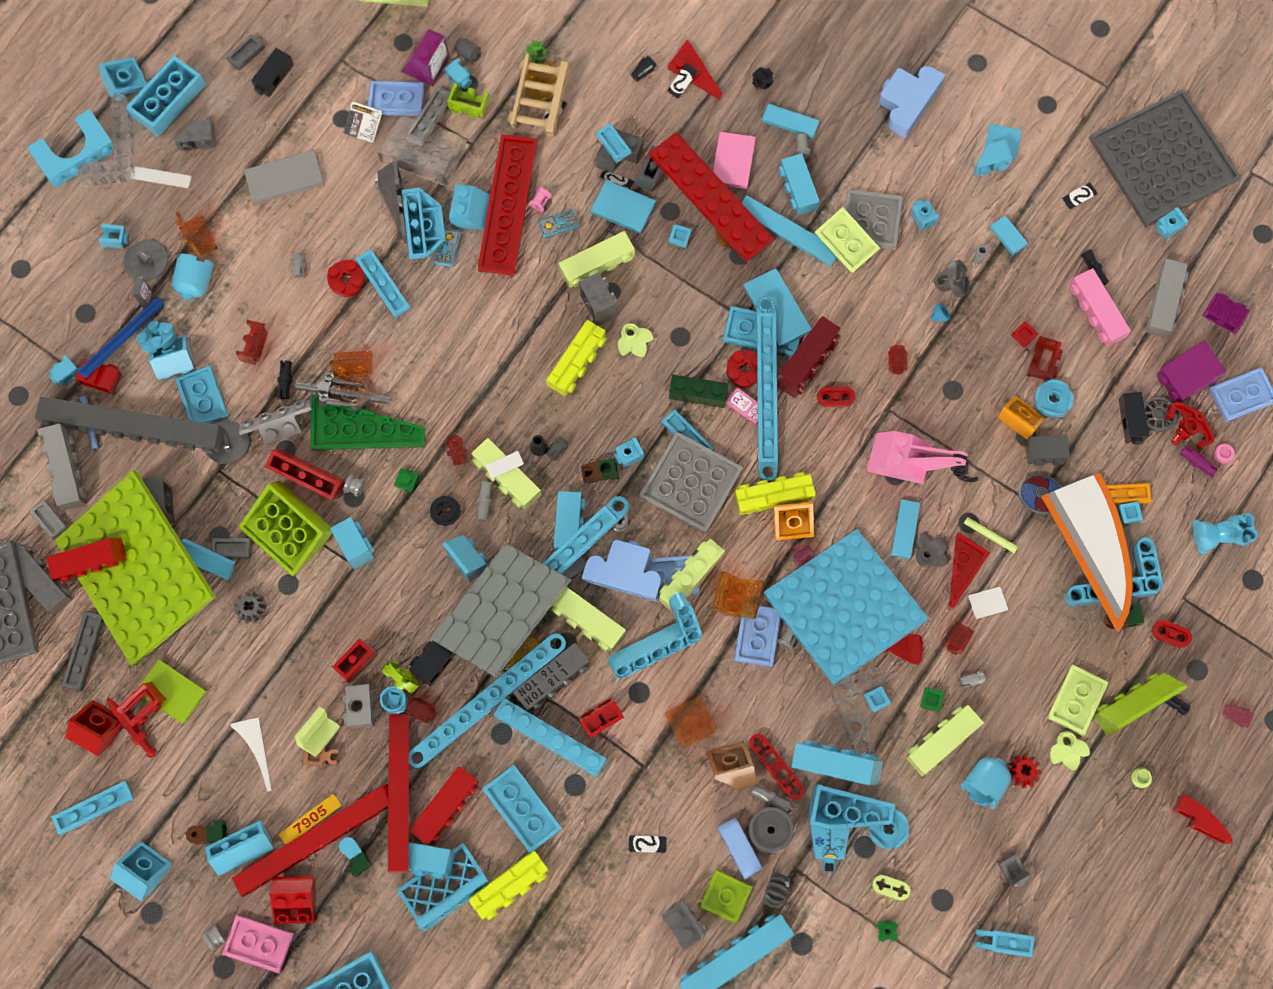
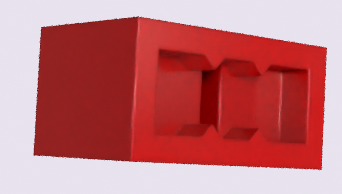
M610 697L578 718L588 736L592 738L623 719L624 716L613 697Z

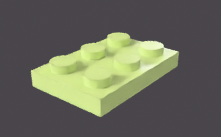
M843 207L815 231L820 240L851 274L880 249Z
M1071 665L1047 719L1084 736L1109 682Z

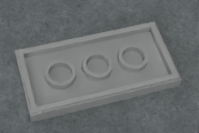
M314 150L244 170L253 204L324 185Z

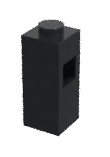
M275 48L251 80L254 91L261 96L264 94L270 97L293 67L294 63L291 56Z
M1142 392L1124 393L1118 400L1125 443L1141 444L1149 436Z

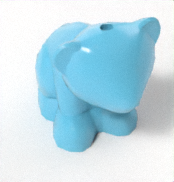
M1251 513L1231 516L1228 520L1216 525L1210 522L1195 520L1192 524L1193 539L1199 553L1206 554L1209 550L1216 548L1219 542L1236 543L1241 546L1254 542L1258 537V531L1254 527V516Z

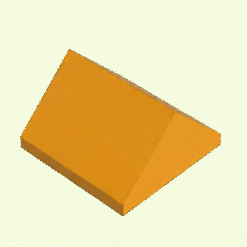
M1016 395L1006 404L997 417L1026 440L1035 433L1046 419Z
M813 502L775 505L773 507L772 515L776 541L814 537Z

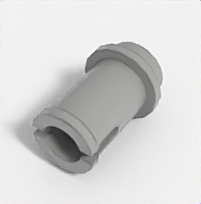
M798 134L795 137L797 142L796 155L802 153L803 157L807 158L811 152L808 148L807 135Z
M978 245L975 248L973 261L976 264H979L980 261L982 264L985 258L988 257V247Z
M295 253L291 258L293 262V277L296 278L297 275V278L305 277L304 261H306L304 254Z
M976 670V673L959 676L962 689L978 684L982 686V683L986 682L983 671L979 672Z

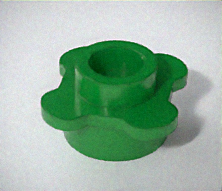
M890 921L889 923L878 922V940L881 942L885 940L896 941L898 939L896 934L897 923L895 921Z

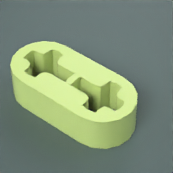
M885 875L876 876L872 881L873 890L883 896L902 901L910 895V887L905 882ZM883 879L884 884L889 885L890 888L879 890L876 881L879 882ZM901 886H903V890L906 891V894L901 895V897H899L898 892L892 890V888H900Z

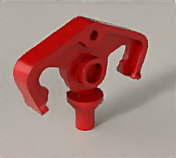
M1175 402L1168 407L1165 419L1175 417V410H1178L1183 417L1180 422V428L1175 431L1176 436L1171 440L1173 445L1177 446L1182 440H1187L1189 436H1193L1197 432L1205 436V441L1200 440L1197 443V450L1214 442V435L1202 412L1180 402Z

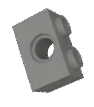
M369 684L345 686L346 692H343L342 695L343 703L346 704L347 712H344V723L349 728L374 726L372 687ZM362 702V709L354 711V704Z

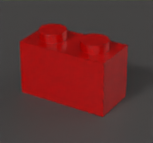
M359 638L332 668L350 684L377 655Z

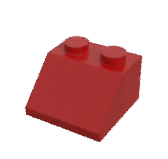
M92 700L69 720L65 738L99 756L111 745L122 724L111 710Z

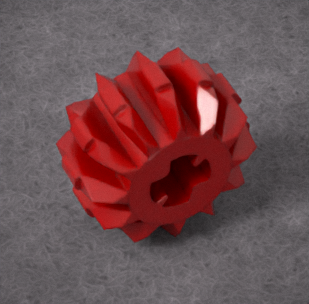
M1023 754L1022 759L1017 755L1014 757L1015 761L1011 760L1009 762V765L1013 768H1008L1010 773H1013L1011 780L1016 779L1014 782L1015 786H1018L1021 782L1022 789H1025L1027 784L1033 787L1034 781H1040L1037 775L1042 774V770L1036 769V767L1040 766V763H1033L1035 757L1032 756L1028 760L1027 754ZM1027 768L1028 772L1022 775L1021 770Z

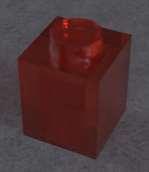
M956 622L944 643V646L947 647L946 650L952 654L957 655L958 653L961 655L974 630Z

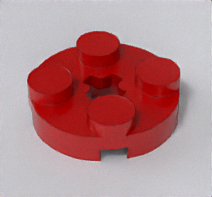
M342 260L329 267L327 282L335 294L337 293L342 297H351L360 292L363 283H365V275L360 265L354 260ZM344 275L351 276L348 278V282L341 281Z
M749 350L736 351L729 358L726 372L735 386L750 388L757 383L756 353ZM747 365L751 370L743 373L740 367Z

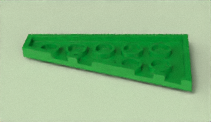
M311 394L310 449L312 451L425 447V427L395 420L364 409L354 412L350 407L328 405L327 407L319 406L318 397Z

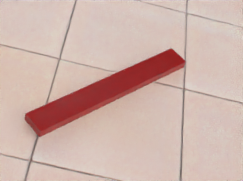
M389 714L387 873H408L409 714Z

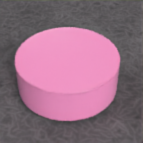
M1220 444L1214 450L1215 460L1222 464L1229 463L1235 455L1233 447L1229 444Z

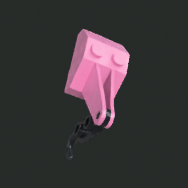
M897 431L876 433L867 471L870 473L924 484L927 471L951 467L953 475L959 480L976 482L979 479L978 477L966 476L969 471V463L967 462L968 454L965 452L936 449L928 442L907 433Z

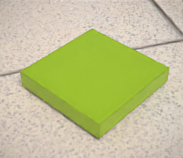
M715 870L699 908L737 925L753 886Z

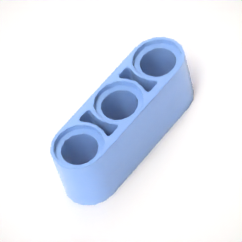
M735 817L717 826L744 879L763 870Z

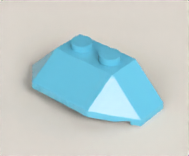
M421 188L402 190L409 258L411 260L429 257L446 241L442 206Z

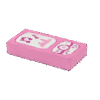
M736 388L725 404L756 425L758 423L757 401L739 388Z

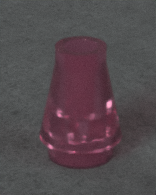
M1226 704L1222 715L1239 726L1248 728L1254 713L1250 712V709Z

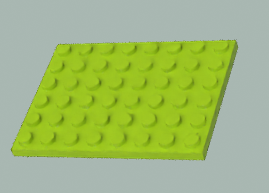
M131 471L64 531L55 542L61 552H65L108 538H122L126 561L120 562L118 567H103L101 572L91 573L89 571L87 576L78 577V580L130 665L136 666L216 596L139 473Z

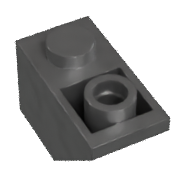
M211 119L192 121L175 138V143L179 150H206L210 147H216L215 127Z

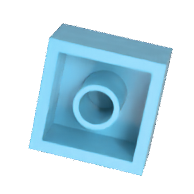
M350 517L330 528L347 561L354 570L375 559L372 555L375 551L367 537L363 538L366 534L358 521L354 522Z

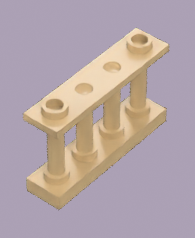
M526 54L525 59L521 60V78L513 112L510 111L508 122H510L513 129H516L517 122L544 127L547 136L555 137L570 70L569 63L561 61L560 66L557 67L532 63L530 54ZM529 70L554 74L557 77V82L550 85L527 80ZM525 87L551 92L553 100L544 102L524 98ZM521 105L546 109L550 112L549 117L542 120L519 115Z

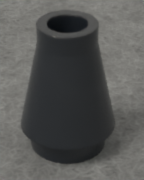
M647 55L645 58L642 57L630 75L638 82L655 71L654 68L657 65Z
M536 435L532 439L530 450L536 456L544 455L549 449L548 442L542 436Z

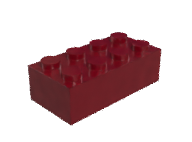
M821 316L778 374L777 387L793 398H796L798 394L802 395L807 388L808 380L812 381L818 373L819 365L823 366L827 361L830 350L834 351L837 348L841 337L839 335L841 328L824 316Z

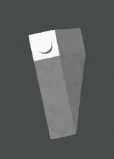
M392 161L377 171L378 178L375 179L376 190H380L382 198L405 244H408L402 197V176L397 161Z

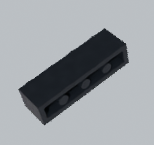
M429 641L424 646V652L420 657L416 656L410 663L411 667L409 668L414 675L429 687L456 656L454 652L435 641Z

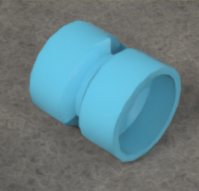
M390 686L382 691L380 703L389 714H403L408 709L409 699L403 690L396 686Z

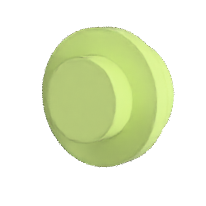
M1137 768L1132 772L1131 780L1136 787L1145 788L1151 784L1152 775L1145 768Z

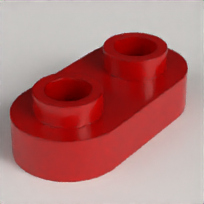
M823 387L817 394V402L823 407H848L852 405L855 399V392L850 387ZM823 396H828L829 400H824ZM842 396H847L848 400H843Z
M1159 620L1152 626L1153 636L1157 640L1172 646L1184 648L1192 641L1191 632L1177 624L1166 620ZM1159 628L1164 630V634L1159 633ZM1178 635L1183 637L1182 642L1177 639Z

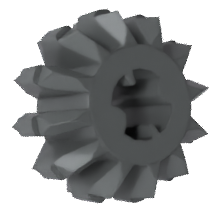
M774 872L767 884L763 903L772 908H781L790 886V878L781 873Z

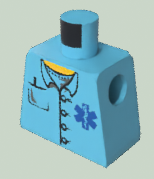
M813 825L810 826L814 859L823 860V872H835V860H844L850 828L828 830Z

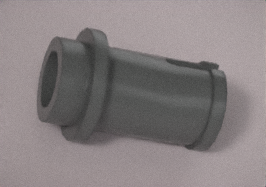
M561 436L555 438V443L545 454L550 457L555 451L551 459L556 461L564 448L567 449L568 442Z

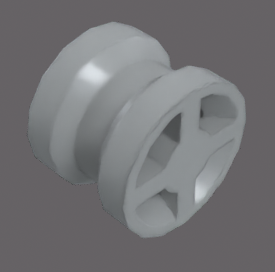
M350 474L345 482L343 491L346 493L351 492L354 496L360 497L366 480L362 478L357 479L355 475Z
M217 924L213 925L211 930L201 933L203 940L210 950H214L219 943L223 944L227 941L223 931Z

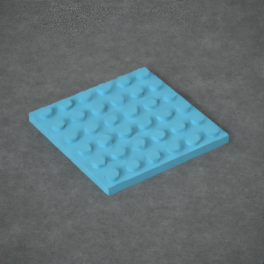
M858 529L763 592L765 598L792 630L795 637L833 686L929 620L928 616Z

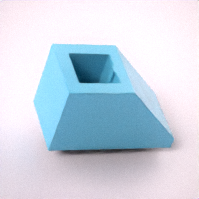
M1006 139L987 145L975 167V176L979 174L987 175L994 170L1002 171L1010 166L1013 158Z

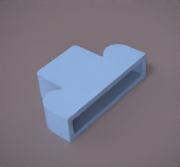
M925 66L919 70L918 77H915L898 68L892 78L885 81L879 99V104L891 111L888 120L889 129L906 138L942 86L945 74L930 66Z
M614 540L607 562L600 556L590 557L586 562L582 575L584 582L655 602L659 601V591L663 588V581L660 575L655 571H648L652 559L651 551L648 548L641 547L635 541L626 543Z

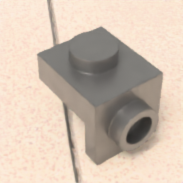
M1014 851L997 861L1007 882L1015 888L1024 885L1027 880L1032 878Z

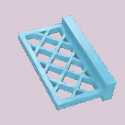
M464 843L452 850L454 858L450 876H443V878H447L445 889L435 888L437 880L433 878L431 887L421 886L422 879L426 875L431 876V874L423 873V876H415L396 890L416 920L417 925L424 932L469 901V898L490 883ZM463 850L466 854L465 863L454 862L456 854ZM454 865L464 866L462 877L452 876ZM467 867L475 868L479 873L473 879L465 878ZM451 879L461 881L458 890H449ZM410 887L417 888L415 899L406 898L403 892ZM420 889L430 890L428 901L418 900ZM434 891L444 893L441 902H432ZM417 903L427 904L426 913L419 917L415 912Z

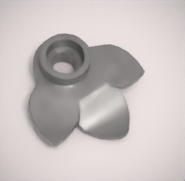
M926 533L919 536L916 542L918 549L916 560L919 565L942 567L950 561L943 554L947 549V541L945 539L934 538L931 540Z

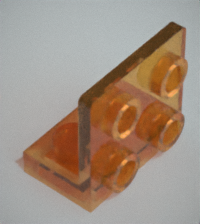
M175 212L178 217L175 220L179 230H181L183 240L191 253L195 252L197 257H200L218 249L203 215L185 222L180 212Z
M372 351L334 353V360L329 361V365L334 375L339 378H348L351 375L366 377L373 374Z
M721 571L711 609L725 616L756 619L765 582L737 578L728 572Z
M699 696L665 713L682 749L718 731L715 721H712Z

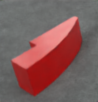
M1185 794L1178 796L1172 811L1191 819L1188 827L1225 845L1232 843L1233 839L1226 828L1207 808Z

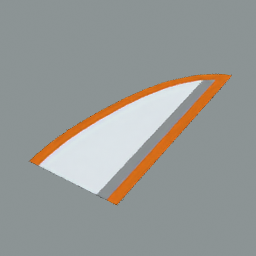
M1099 472L1041 497L1118 632L1123 627L1130 610L1133 589L1132 571L1120 517L1111 493Z

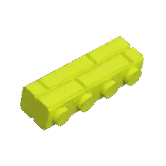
M586 320L546 379L547 386L563 396H566L568 392L572 393L577 385L575 382L578 377L582 378L587 370L585 367L588 362L592 363L597 355L595 352L598 347L602 348L606 343V331Z
M805 472L797 473L793 478L788 479L786 476L778 477L774 482L769 483L767 480H763L749 487V484L741 485L735 490L739 515L772 509L775 505L814 500L816 496L811 474L805 475Z
M534 850L468 900L481 919L485 920L487 918L489 921L499 914L497 912L502 906L507 908L514 903L515 900L513 898L519 893L523 896L532 889L530 887L531 884L536 881L539 884L548 877L546 873L549 870Z

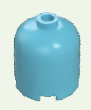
M189 254L178 255L172 287L177 293L181 294L180 298L192 300V298L202 297L206 293L214 269V263L206 259L204 263L197 261V256Z
M983 758L975 765L960 786L962 790L966 789L970 793L968 797L982 807L990 805V808L994 809L1011 783V773L1003 760L999 758Z

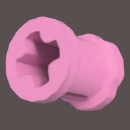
M539 187L533 200H530L529 205L533 209L543 212L546 202L552 198V195L547 190Z

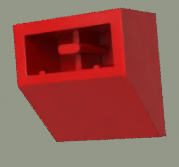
M314 876L273 877L269 895L274 924L315 923L316 887Z

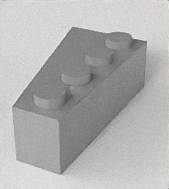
M61 424L37 429L39 436H42L45 442L41 446L43 453H45L49 460V463L46 464L50 476L54 477V480H51L56 505L61 510L85 505L86 492L81 485L83 480L82 472L80 469L78 470L77 463L80 460L78 453L74 449V445H76L75 436Z

